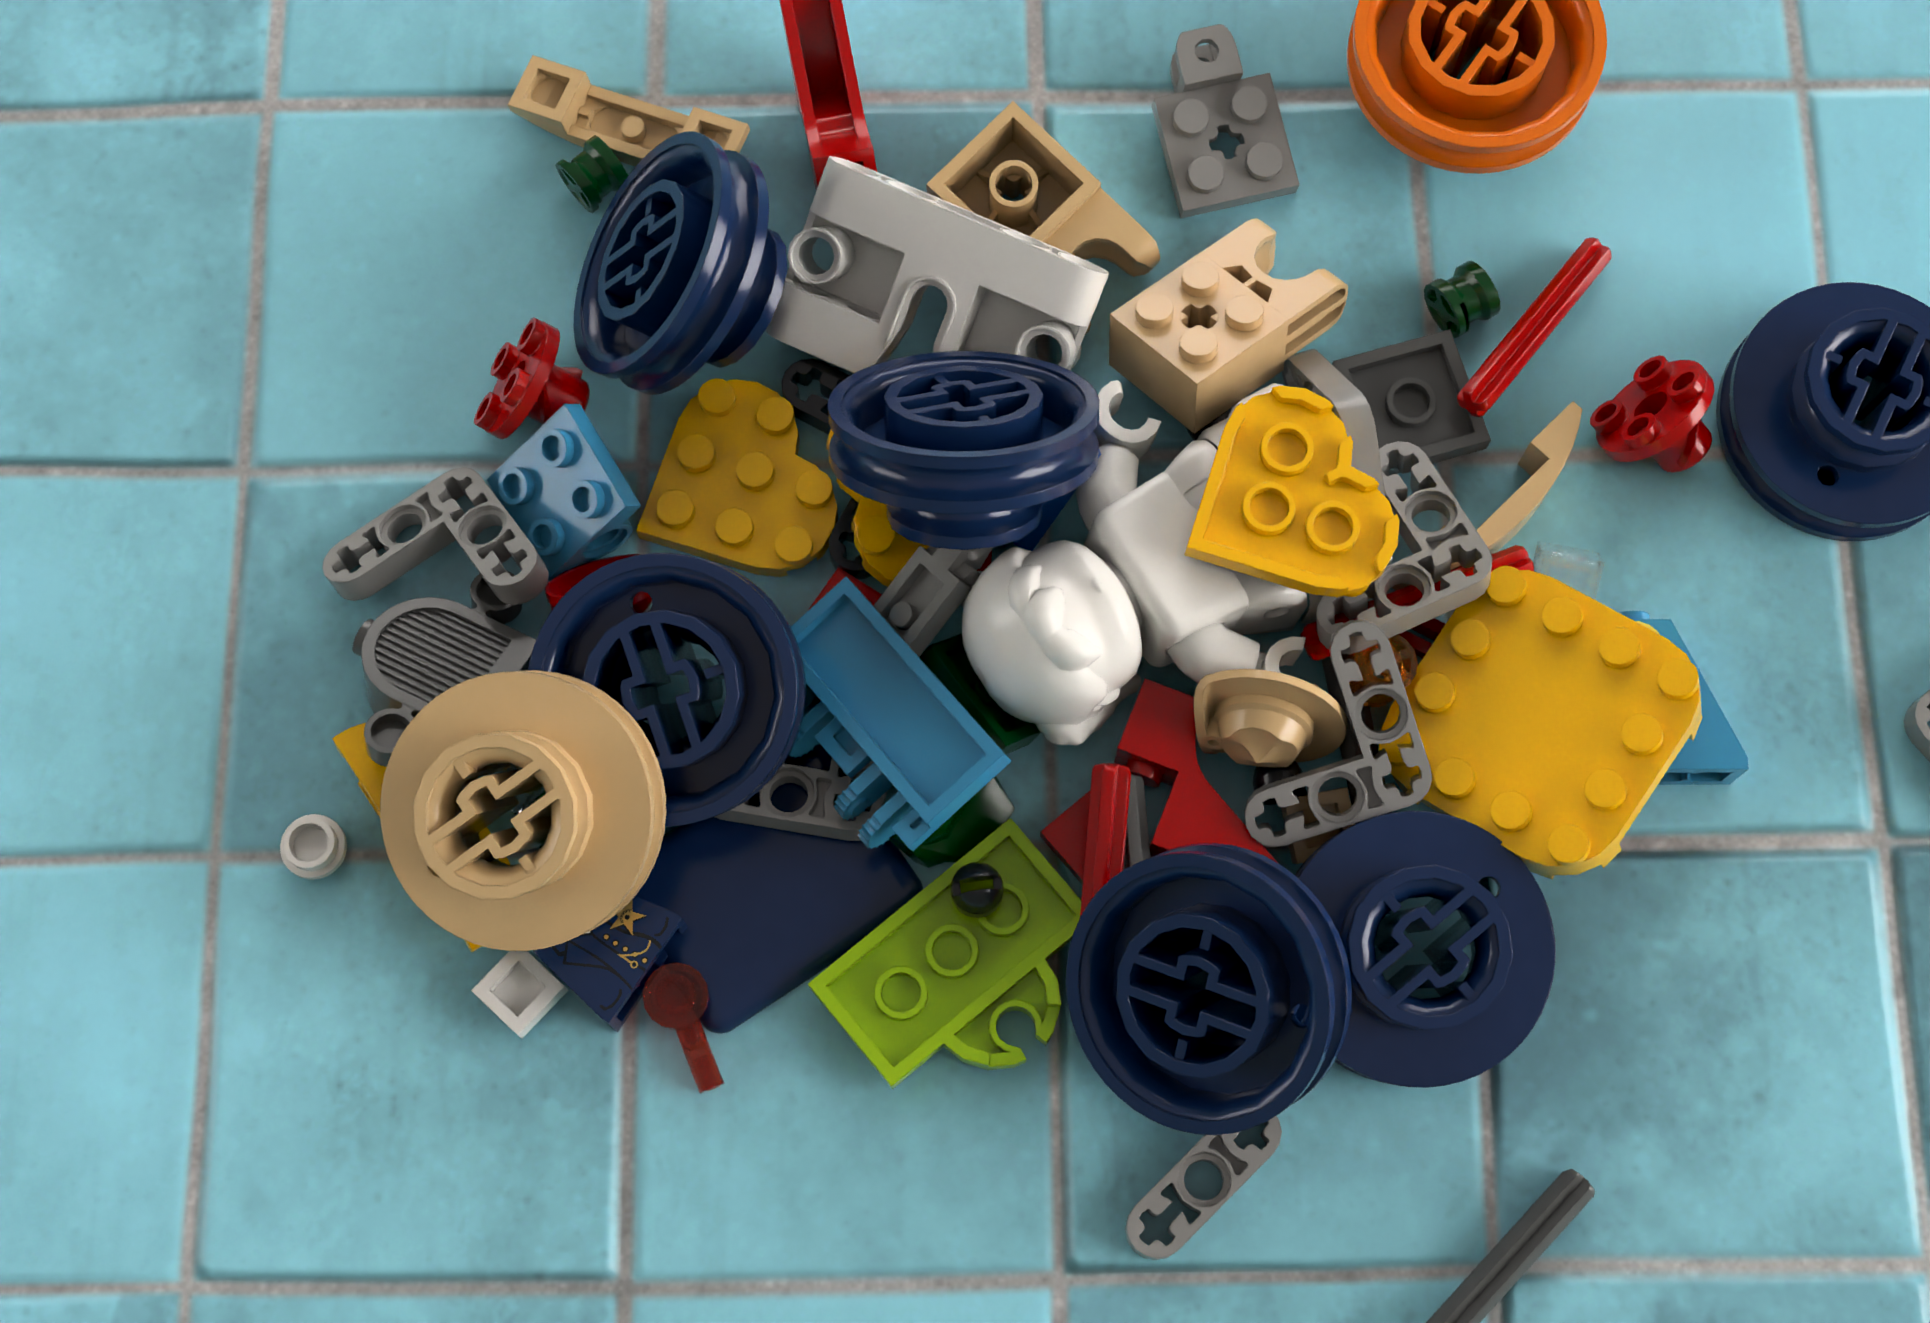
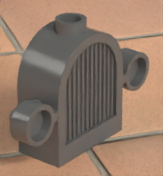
M507 571L512 577L515 576L513 573ZM481 574L474 578L470 586L471 608L444 598H416L394 605L375 620L368 619L358 630L352 650L353 653L362 658L367 698L374 713L365 724L364 737L367 753L375 763L387 767L391 753L410 721L423 707L449 688L486 674L529 669V662L536 639L505 625L519 615L522 610V604L511 605L502 602L497 598Z

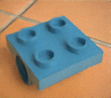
M563 404L487 479L498 500L533 544L549 572L548 581L576 567L581 562L601 558L620 547L633 532L628 518L641 507V504L580 404Z

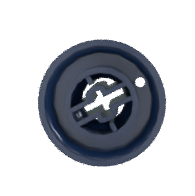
M689 131L676 134L657 145L629 174L609 204L595 232L577 287L574 306V339L580 359L587 368L607 378H620L625 385L641 393L656 395L671 391L691 378L705 363L719 368L738 362L755 346L770 324L781 299L787 273L786 246L779 234L768 229L769 195L767 184L761 169L753 160L736 151L723 150L718 142L701 133Z
M1857 282L1825 284L1801 291L1783 300L1772 308L1742 341L1726 365L1720 381L1716 405L1717 428L1720 443L1733 473L1750 496L1765 510L1798 530L1822 538L1839 541H1867L1892 536L1911 528L1930 515V307L1909 295L1879 285ZM1838 366H1843V367L1829 380V377H1830V375L1832 374V372H1833ZM1868 375L1872 378L1870 383L1864 380ZM1855 418L1861 422L1857 425L1853 420ZM1900 419V421L1891 430L1887 431L1897 420Z
M950 351L896 358L862 369L847 377L833 389L828 399V422L831 430L834 432L829 444L830 466L835 476L845 486L866 498L887 504V518L892 530L909 541L934 548L959 550L997 547L1020 540L1038 528L1042 517V503L1075 490L1092 476L1096 470L1099 455V442L1094 429L1099 421L1100 400L1094 387L1078 374L1059 365L1031 357L997 352Z
M674 553L635 555L612 562L587 575L574 585L550 612L540 629L529 662L528 670L557 672L590 683L616 700L631 714L651 743L660 765L666 793L665 827L691 824L718 816L736 808L758 793L776 775L786 761L798 736L804 715L806 679L803 660L797 640L783 613L761 588L745 576L716 562L689 555ZM646 592L650 595L652 607L648 612L638 613L633 608V598L636 594ZM692 644L702 646L715 656L719 664L714 665L709 659H696ZM669 675H686L690 692L676 696V703L662 704L658 697L657 687L671 683ZM722 679H724L726 697L722 712L716 717L711 702L722 698Z
M1429 811L1394 812L1370 818L1337 833L1320 845L1297 870L1295 876L1313 892L1331 917L1341 937L1351 974V1015L1345 1040L1335 1063L1362 1077L1382 1083L1422 1088L1446 1086L1465 1081L1496 1066L1508 1057L1531 1032L1545 1007L1554 978L1556 962L1554 928L1548 905L1534 876L1517 855L1501 845L1502 841L1475 824L1447 814ZM1489 877L1495 881L1498 888L1495 897L1489 890L1478 883L1482 878ZM1433 898L1425 906L1398 911L1402 907L1400 903L1407 899ZM1455 910L1459 912L1461 918L1423 950L1433 963L1432 965H1405L1388 981L1385 979L1382 972L1414 946L1403 933L1404 930L1407 933L1430 931ZM1468 944L1471 946V960L1463 951ZM1469 964V968L1465 979L1463 981H1455L1461 976V974L1465 971ZM1417 988H1434L1441 997L1420 999L1410 996V994ZM1308 1016L1302 1024L1308 1025Z
M1218 843L1185 845L1162 852L1124 869L1111 878L1088 903L1075 928L1068 952L1066 965L1068 1007L1076 1036L1092 1067L1104 1083L1132 1109L1150 1120L1178 1131L1200 1135L1232 1134L1267 1122L1303 1098L1324 1078L1335 1062L1348 1030L1352 1004L1351 974L1341 937L1331 917L1313 892L1297 876L1277 862L1249 849ZM1308 1016V1025L1302 1024Z

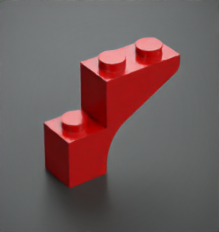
M779 0L797 103L805 129L816 191L829 156L843 158L877 172L874 149L863 111L842 0Z
M1145 678L1117 747L1114 763L1129 767L1131 774L1140 776L1145 786L1157 788L1161 782L1173 786L1150 844L1151 857L1180 846L1198 843H1218L1249 849L1277 862L1266 848L1250 835L1246 825L1204 777L1196 756L1194 697Z

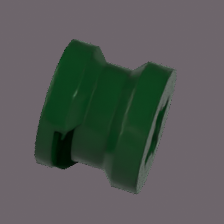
M596 135L584 143L583 152L573 158L571 163L562 159L555 165L567 188L590 213L595 212L599 208L598 204L602 202L603 197L611 191H618L629 176L614 152Z
M1467 261L1456 267L1454 275L1450 279H1436L1427 284L1424 289V299L1432 318L1442 331L1450 329L1453 338H1458L1468 332L1471 322L1476 319L1488 320L1497 315L1501 309L1499 295L1491 278L1482 267L1473 261Z

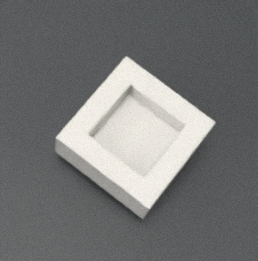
M509 951L471 991L523 1039L569 990L528 951Z

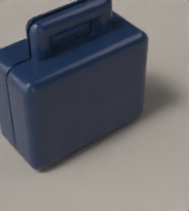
M819 743L813 747V750H810L801 757L794 758L788 755L784 763L829 771L832 757ZM785 783L774 790L771 796V803L780 811L794 812L805 805L808 794L800 785ZM760 791L752 797V806L759 807L761 805ZM712 817L691 824L679 825L664 835L655 865L636 896L675 912L687 924L688 927L683 934L676 931L664 947L668 955L664 966L701 1024L713 1033L722 1034L732 1031L830 966L922 891L923 886L899 848L890 840H887L877 848L870 849L861 840L846 841ZM856 817L850 818L848 821H856Z

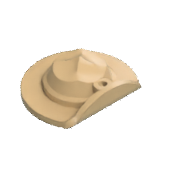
M1258 669L1225 670L1204 676L1198 682L1194 691L1195 729L1201 750L1207 754L1227 753L1238 764L1258 767H1288L1294 760L1296 762H1305L1324 757L1335 751L1345 739L1347 717L1341 705L1326 691L1294 676Z

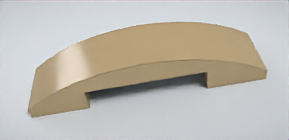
M532 55L508 103V107L515 114L578 146L584 147V143L594 135L598 136L614 152L620 162L635 167L657 145L682 132L694 131L701 133L718 142L723 150H731L740 153L750 132L747 123L694 106L688 116L591 85L586 72Z
M1574 401L1530 442L1518 462V465L1531 477L1477 529L1491 554L1499 551L1528 522L1563 469L1573 448L1582 414V408ZM1451 563V570L1461 566L1460 563ZM1402 583L1394 585L1392 588L1396 591L1410 586V584Z

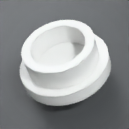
M319 814L305 815L296 819L287 827L280 843V854L286 867L295 875L310 880L321 879L335 872L342 864L347 852V840L342 828L331 818Z

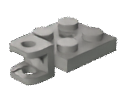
M1222 24L1182 32L1178 37L1170 64V75L1175 94L1156 97L1151 106L1180 219L1296 193L1299 181L1270 73L1241 79L1243 69L1235 40L1231 32ZM1202 43H1209V44H1206V45L1198 46L1199 44H1202ZM1218 133H1228L1230 137L1238 139L1240 145L1235 148L1233 158L1225 159L1221 150H1211L1209 143L1216 141Z

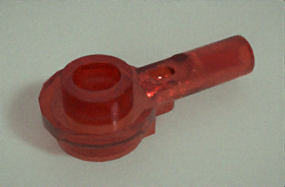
M676 962L661 966L650 975L645 983L642 995L644 1007L653 1021L662 1027L676 1031L699 1093L702 1094L720 1087L725 1083L700 1022L709 1001L707 983L700 972L690 965Z

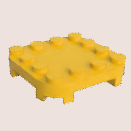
M1501 566L1491 572L1490 585L1486 592L1476 600L1455 609L1404 685L1432 773L1429 792L1416 804L1418 805L1421 802L1438 813L1457 817L1481 827L1502 841L1501 845L1517 855L1530 872L1552 880L1554 875H1578L1599 865L1604 868L1622 850L1620 846L1621 840L1688 738L1694 741L1702 720L1701 691L1697 668L1691 663L1687 654L1669 639L1553 577L1531 570H1518L1512 566ZM1394 700L1381 728L1382 731L1391 728L1398 720L1400 712L1396 700ZM1408 732L1391 743L1379 744V750L1385 748L1392 767L1391 774L1403 792L1411 789L1410 778L1419 774L1418 766H1406L1397 744L1411 743Z

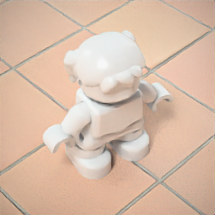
M1118 380L1110 381L1100 390L1098 394L1100 400L1099 421L1094 432L1097 436L1099 450L1102 455L1098 459L1096 470L1092 476L1080 485L1076 492L1079 514L1089 531L1084 546L1076 542L1061 540L1044 544L1033 551L1012 547L1000 554L984 571H978L980 573L974 585L971 586V591L961 602L963 608L962 639L966 655L988 694L1004 711L1020 720L1035 723L1038 730L1043 732L1044 737L1053 744L1078 746L1103 726L1123 699L1138 691L1142 685V679L1137 674V670L1142 656L1151 666L1158 668L1175 663L1182 673L1196 683L1208 674L1225 670L1258 669L1281 673L1279 667L1284 665L1293 666L1303 651L1306 637L1291 636L1281 639L1270 647L1267 653L1260 652L1259 642L1243 635L1292 631L1308 606L1307 593L1184 555L1224 427L1234 409L1240 403L1244 405L1254 396L1270 393L1272 387L1284 385L1273 383L1239 401L1232 407L1228 418L1202 431L1198 439L1187 445L1164 472L1137 487L1139 458L1149 451L1162 421L1148 417L1146 423L1141 428L1134 430L1125 429L1118 425L1111 417L1119 410L1124 396L1122 383ZM1391 557L1389 563L1387 564V566L1391 564L1392 559H1393L1392 557ZM1309 594L1310 605L1304 613L1301 623H1313L1316 621L1317 606L1323 596Z

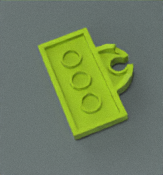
M1009 818L809 982L808 986L892 1089L943 1047L963 1063L985 1070L1015 1068L1026 1063L1027 1059L1020 1047L1008 1045L999 1038L996 1031L997 1022L1008 1012H1023L1034 1023L1035 1038L1045 1046L1053 1036L1061 1007L1058 979L1047 960L1072 940L1073 933L1080 919L1081 899L1016 823ZM973 862L986 863L996 869L1002 878L1004 887L1000 906L992 914L982 918H973L961 913L955 907L951 897V882L955 873L964 865ZM992 879L960 884L961 893L979 889H994Z

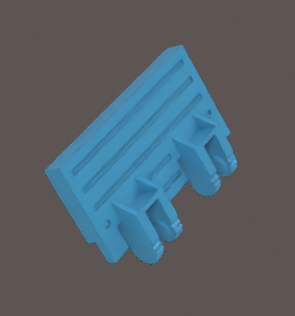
M847 577L843 578L791 626L799 645L806 679L804 709L817 697L821 701L803 717L798 736L789 755L794 758L801 757L820 743L850 778L856 775L871 760L874 762L848 785V788L843 790L841 795L837 796L838 799L834 801L835 805L833 807L843 820L853 819L862 812H865L867 807L876 802L893 785L898 790L870 819H867L866 823L859 830V839L867 848H877L889 840L892 835L897 834L906 846L914 851L1011 762L1010 758Z

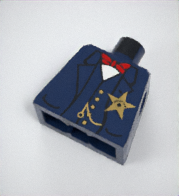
M635 896L624 909L599 927L562 944L533 950V952L609 1027L618 1032L664 967L668 957L664 947L676 931L683 934L688 926L683 918L675 912Z

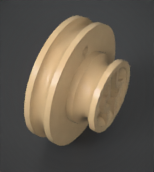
M541 670L499 672L475 677L449 688L423 707L410 721L397 741L385 770L380 799V822L384 845L395 875L409 897L431 920L453 935L476 945L505 951H530L562 944L599 927L624 909L637 895L649 877L661 849L666 823V793L658 759L642 728L629 712L604 691L590 683L557 672ZM511 764L521 767V769L502 772L512 766ZM544 787L546 794L510 819L514 826L513 828L491 833L484 839H480L478 835L480 831L519 804L515 797L516 795L537 791ZM542 846L538 851L521 857L516 865H507L498 860L499 858Z

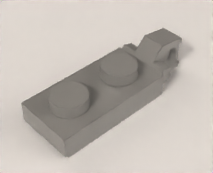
M919 546L874 604V607L920 657L971 591V586L974 585L980 575L977 570L980 569L993 547L959 550L934 548L931 546L925 549Z

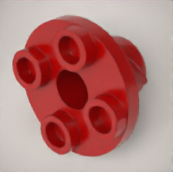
M532 318L524 328L517 346L509 342L502 346L491 367V375L498 378L493 392H489L485 396L475 414L474 424L499 439H505L521 425L526 417L544 424L563 404H580L583 410H586L590 397V387L587 381L581 378L583 371L575 367H559L554 364L560 343V332L557 328L544 321Z
M1658 355L1644 361L1636 369L1633 376L1634 380L1624 387L1612 400L1603 403L1592 413L1590 425L1596 431L1597 442L1613 460L1633 462L1652 456L1664 471L1671 473L1681 472L1700 462L1711 447V432L1701 421V418L1706 413L1713 399L1714 382L1708 372L1698 362L1692 360L1669 362L1664 356Z

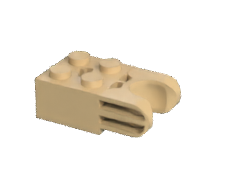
M1014 101L926 184L928 194L1082 259H1106L1133 277L1149 273L1160 261L1157 242L1101 188V182ZM1006 194L1008 197L1013 199L1017 197L1019 194H1022L1024 196V199L1019 201H1009L1002 198V195ZM1091 321L1085 335L1090 331Z
M1257 218L1246 221L1110 313L1109 365L1194 434L1282 372L1285 360L1328 331L1341 318L1346 304L1348 285L1326 269H1317L1306 276L1289 280L1269 276L1268 274L1274 266L1277 232Z

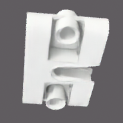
M829 156L804 228L794 236L789 245L787 257L790 267L785 278L781 299L766 332L787 345L847 371L856 373L869 366L888 361L911 327L927 287L935 286L946 296L947 310L934 342L933 353L983 351L1039 359L1036 355L1035 345L1039 336L1045 334L1055 338L1061 346L1062 357L1058 365L1071 371L1080 359L1081 343L1108 279L1109 272L1092 262L865 166L843 158ZM818 238H823L829 242L833 249L834 260L829 270H823L817 266L813 259V245Z

